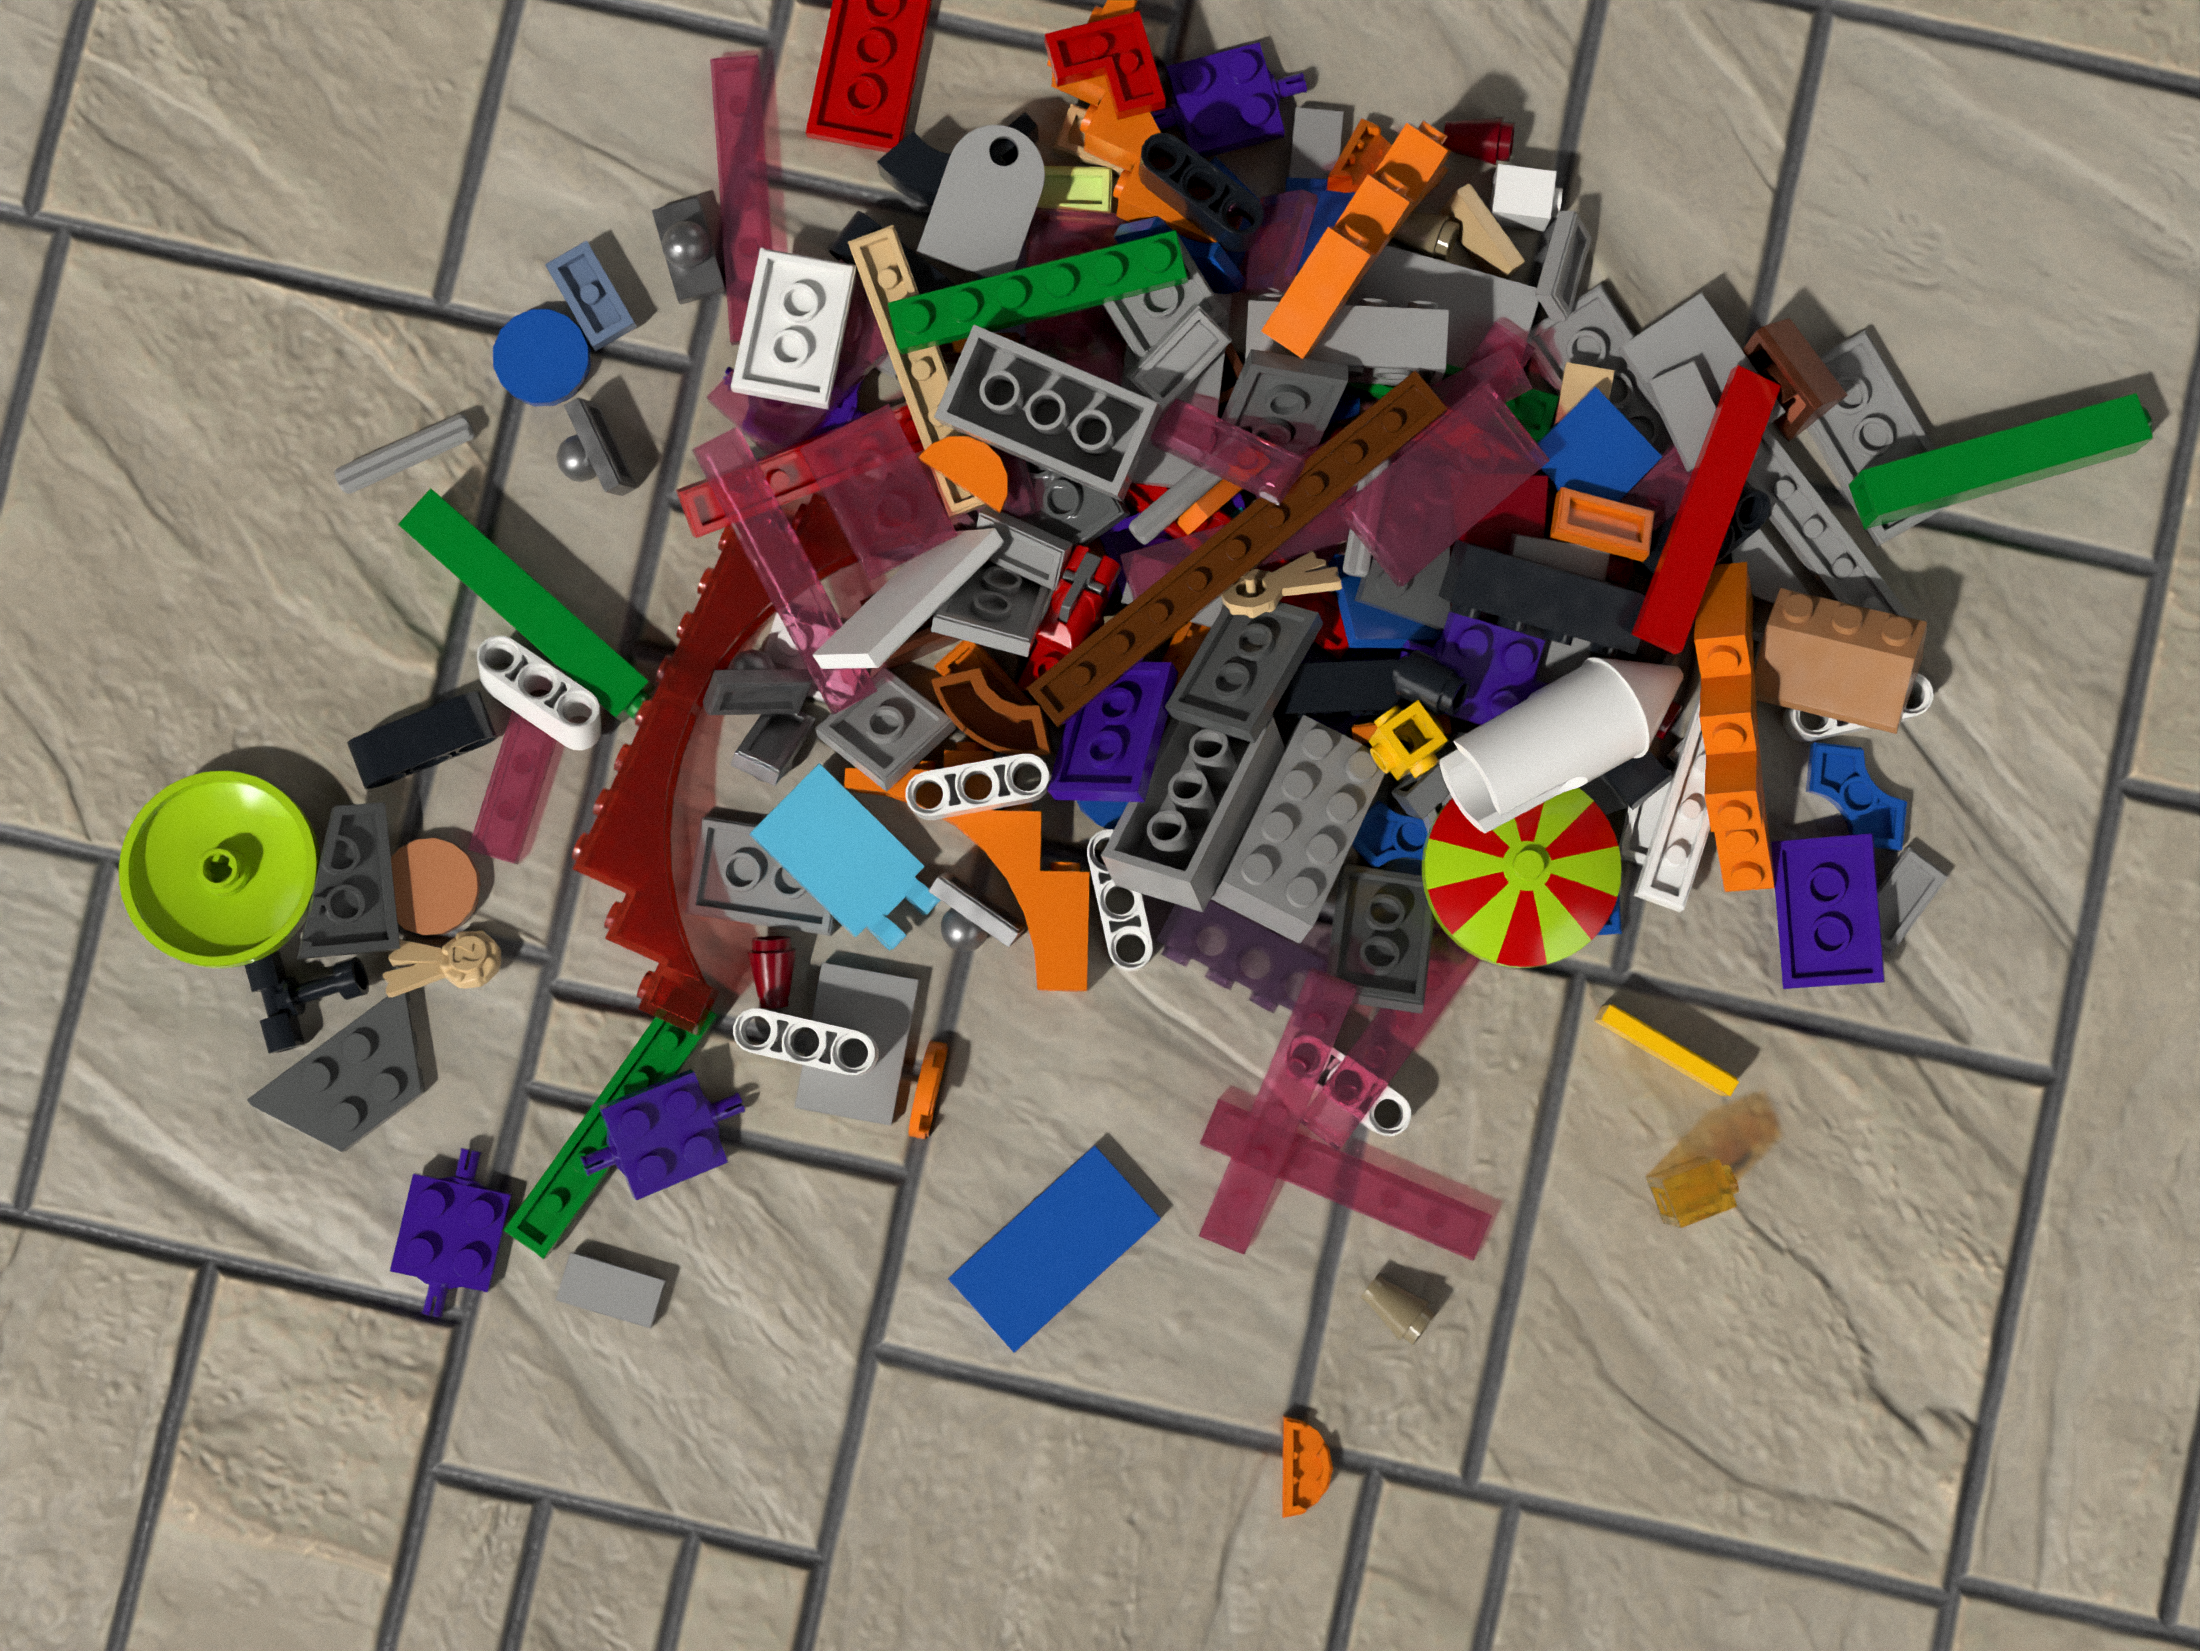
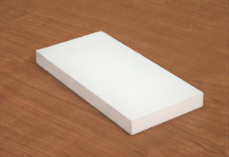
M991 528L937 533L813 654L820 667L826 669L879 668L1002 546L1004 541L997 530Z

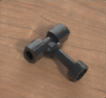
M275 951L261 960L244 965L251 991L261 992L268 1018L260 1020L268 1054L281 1053L305 1045L297 1016L305 1012L306 1002L340 993L345 1000H350L366 995L369 992L367 972L357 957L336 962L333 967V974L301 984L293 976L286 977L280 951Z

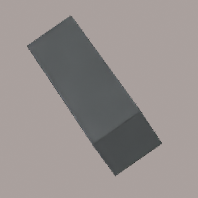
M1455 731L1447 739L1448 741L1435 754L1438 760L1457 750L1458 748L1453 741L1466 733ZM1439 763L1416 779L1410 774L1391 792L1408 815L1421 820L1450 794L1442 776Z

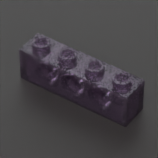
M1210 900L1204 912L1175 904L1156 940L1157 943L1164 946L1161 952L1162 956L1186 968L1190 960L1208 969L1204 976L1206 979L1231 991L1234 983L1251 991L1252 993L1248 1001L1273 1014L1278 1006L1295 1014L1296 1016L1292 1024L1317 1037L1322 1029L1329 1033L1334 1031L1348 1004L1347 1002L1323 999L1327 969L1326 961ZM1214 928L1224 935L1225 948L1223 952L1215 956H1208L1200 951L1197 938L1204 929ZM1259 951L1267 957L1269 969L1264 977L1252 979L1244 974L1241 968V961L1247 952ZM1292 974H1303L1312 983V993L1304 1002L1293 1001L1286 994L1285 984Z

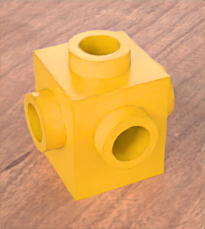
M1419 700L1404 710L1399 705H1396L1374 722L1378 728L1368 740L1372 745L1370 749L1371 756L1384 773L1387 774L1391 771L1397 781L1409 772L1416 779L1440 762L1435 754L1438 753L1448 740L1444 736V730L1438 719L1432 712L1425 710ZM1400 740H1405L1409 743L1410 753H1408Z

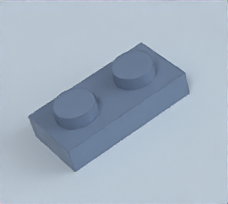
M587 240L545 264L595 351L637 328Z

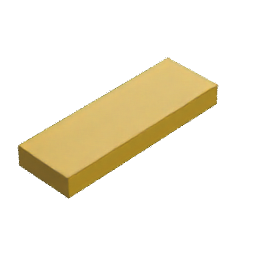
M1614 1004L1602 1006L1593 1020L1720 1096L1731 1097L1739 1083L1738 1078Z

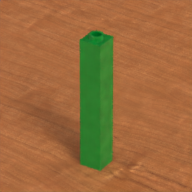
M2137 393L1867 468L1862 470L1848 485L1865 530L2134 454L2153 439L2151 433L2152 419L2148 410L2141 406Z
M430 488L398 523L404 531L571 679L590 691L597 698L598 703L622 723L629 717L635 720L650 706L653 697L649 694L656 687L434 490Z

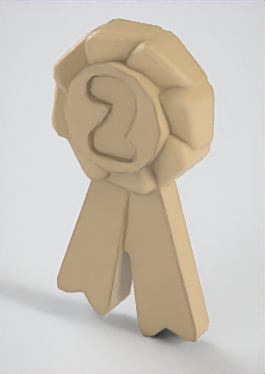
M1309 552L1274 572L1253 569L1221 595L1223 604L1230 610L1232 615H1246L1249 618H1255L1264 612H1273L1283 596L1342 589L1341 579L1338 577L1337 567L1327 568L1325 560L1317 559L1314 552Z
M482 930L460 931L442 948L399 939L400 949L393 951L389 955L388 960L392 966L404 968L387 971L382 975L388 983L385 989L386 994L392 998L444 978L458 988L481 987L499 972L501 948L495 940Z

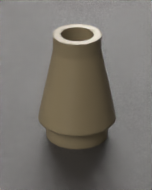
M1412 212L1392 238L1420 255L1447 261L1454 249L1460 225L1450 221L1449 215Z
M1379 1274L1360 1297L1369 1304L1399 1341L1404 1338L1411 1345L1415 1344L1437 1315L1428 1307L1429 1301L1385 1280Z

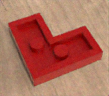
M1140 11L1045 34L1044 43L1057 87L1105 75L1117 120L1165 108L1166 99Z

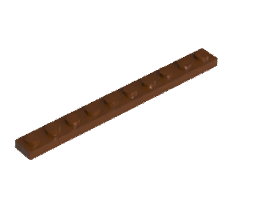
M1416 370L1026 689L1055 725L1060 728L1447 412L1446 406Z

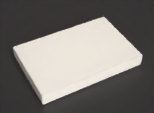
M760 248L731 383L732 392L829 410L857 275L856 265Z

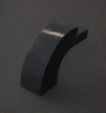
M1024 112L1008 127L1020 131L1038 147L1035 144L1039 141L1038 125ZM912 131L877 161L880 176L898 192L915 201L933 206L951 154L940 152L930 147ZM998 139L993 142L989 149L991 159L1000 166H1009L1018 157V149L1014 142L1009 139Z

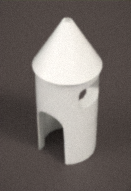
M1597 657L1586 659L1581 667L1531 693L1520 704L1453 741L1458 749L1439 759L1442 776L1453 800L1464 816L1477 829L1487 833L1563 792L1578 788L1631 758L1643 757L1647 753L1683 680V673L1678 666Z

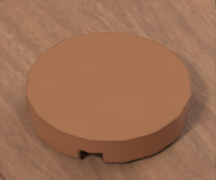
M437 838L417 839L399 848L391 857L397 923L405 930L425 936L447 934L463 926L475 912L479 901V886H481L480 873L472 857L458 845Z

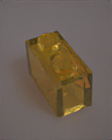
M1698 1156L1645 1177L1664 1224L1683 1228L1737 1207L1733 1195L1739 1192L1737 1180L1731 1167L1728 1164L1721 1165L1718 1158Z

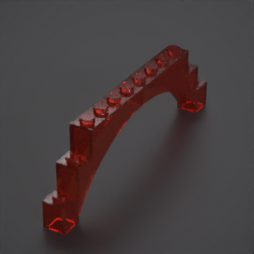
M887 472L883 483L876 482L869 492L865 503V509L869 511L868 515L813 493L809 504L802 503L796 511L791 525V529L796 531L794 536L753 518H748L735 523V525L725 527L718 543V550L722 551L714 569L708 567L703 573L697 588V593L701 597L694 612L687 611L684 614L676 637L680 639L673 656L666 655L662 660L656 674V682L660 684L652 701L646 699L642 703L635 719V726L639 727L631 745L625 743L619 751L614 763V770L618 771L610 789L604 788L600 792L593 808V815H596L597 818L590 833L584 832L581 834L572 852V859L576 861L573 867L574 871L625 894L622 903L616 901L608 912L604 928L609 931L605 939L658 963L655 972L649 970L640 983L637 991V998L642 999L638 1007L639 1010L699 1036L720 993L719 990L707 985L686 935L679 912L673 878L671 843L674 798L683 756L698 716L704 706L703 700L714 671L726 670L746 642L774 614L815 584L839 570L872 556L910 545L923 548L928 543L945 507L940 494Z

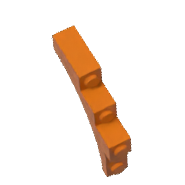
M1107 0L1103 8L1095 6L1087 23L1132 13L1136 9L1138 0ZM1048 59L1047 66L1051 67L1050 60ZM1052 70L1051 87L1090 104L1080 126V131L1085 133L1084 152L1124 169L1113 192V197L1118 198L1116 216L1128 222L1160 217L1172 230H1176L1177 233L1186 238L1203 243H1217L1141 183L1139 163L1142 146L1150 136L1161 133L1151 113L1148 112L1117 120L1105 75L1057 87ZM1159 156L1150 160V163L1157 169L1166 170L1174 166L1171 160L1166 157ZM1203 186L1192 187L1188 190L1196 199L1205 200L1213 196L1210 190ZM1233 216L1227 221L1232 227L1239 229L1243 216Z
M1424 120L1418 128L1410 123L1405 124L1374 174L1366 176L1335 226L1326 229L1261 332L1302 359L1311 355L1350 295L1394 234L1433 188L1439 186L1447 174L1449 168L1444 166V163L1452 153V150L1443 145L1448 137Z
M1747 562L1720 564L1713 567L1695 615L1694 642L1701 676L1699 718L1706 752L1704 795L1711 832L1715 834L1725 892L1775 888L1758 733L1751 582Z
M957 742L955 750H944V768L995 759L994 751H985V746L978 742ZM920 761L887 792L859 769L845 768L844 788L849 792L887 796L907 803L906 787L909 781L919 773L935 770V762ZM983 774L971 776L965 784V794L973 800L986 798L992 790V781ZM934 783L922 785L916 793L917 805L924 809L937 807L943 798L942 788ZM1032 803L1003 807V811L992 809L942 818L957 827L979 846L1008 881L1024 913L1034 948L1037 990L1087 992L1090 872H1080V863L1051 862L1050 871H1041L1042 812L1032 811Z

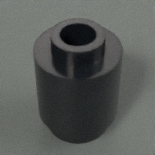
M1415 650L1409 656H1402L1396 664L1392 675V681L1396 683L1395 692L1398 696L1413 703L1419 700L1424 708L1439 715L1445 712L1455 715L1465 703L1471 686L1470 679L1462 675L1461 669L1420 650Z

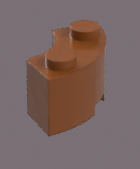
M976 668L931 679L937 698L948 717L962 732L989 749L1008 755L1033 754L1038 757L1055 755L1046 713L1039 705L1020 706L1007 701L993 687L986 670Z

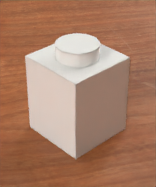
M1498 164L1492 179L1489 210L1500 226L1544 232L1551 217H1558L1561 208L1563 189L1555 187L1557 171Z

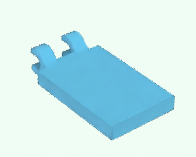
M820 763L749 834L850 934L857 937L866 928L889 951L893 950L906 937V934L887 918L888 914L904 898L923 916L927 915L941 901L928 891L929 888L915 878L925 866Z

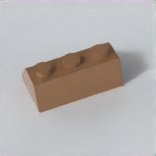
M1780 588L1766 624L1755 669L1756 700L1897 734L1923 659L1928 622Z

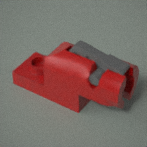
M1082 545L1076 546L1035 637L1038 643L1017 683L1019 690L1030 694L1026 689L1029 685L1104 625L1102 614L1111 598L1117 583L1116 579L1122 569L1120 564L1106 555L1101 558L1091 554L1090 548Z

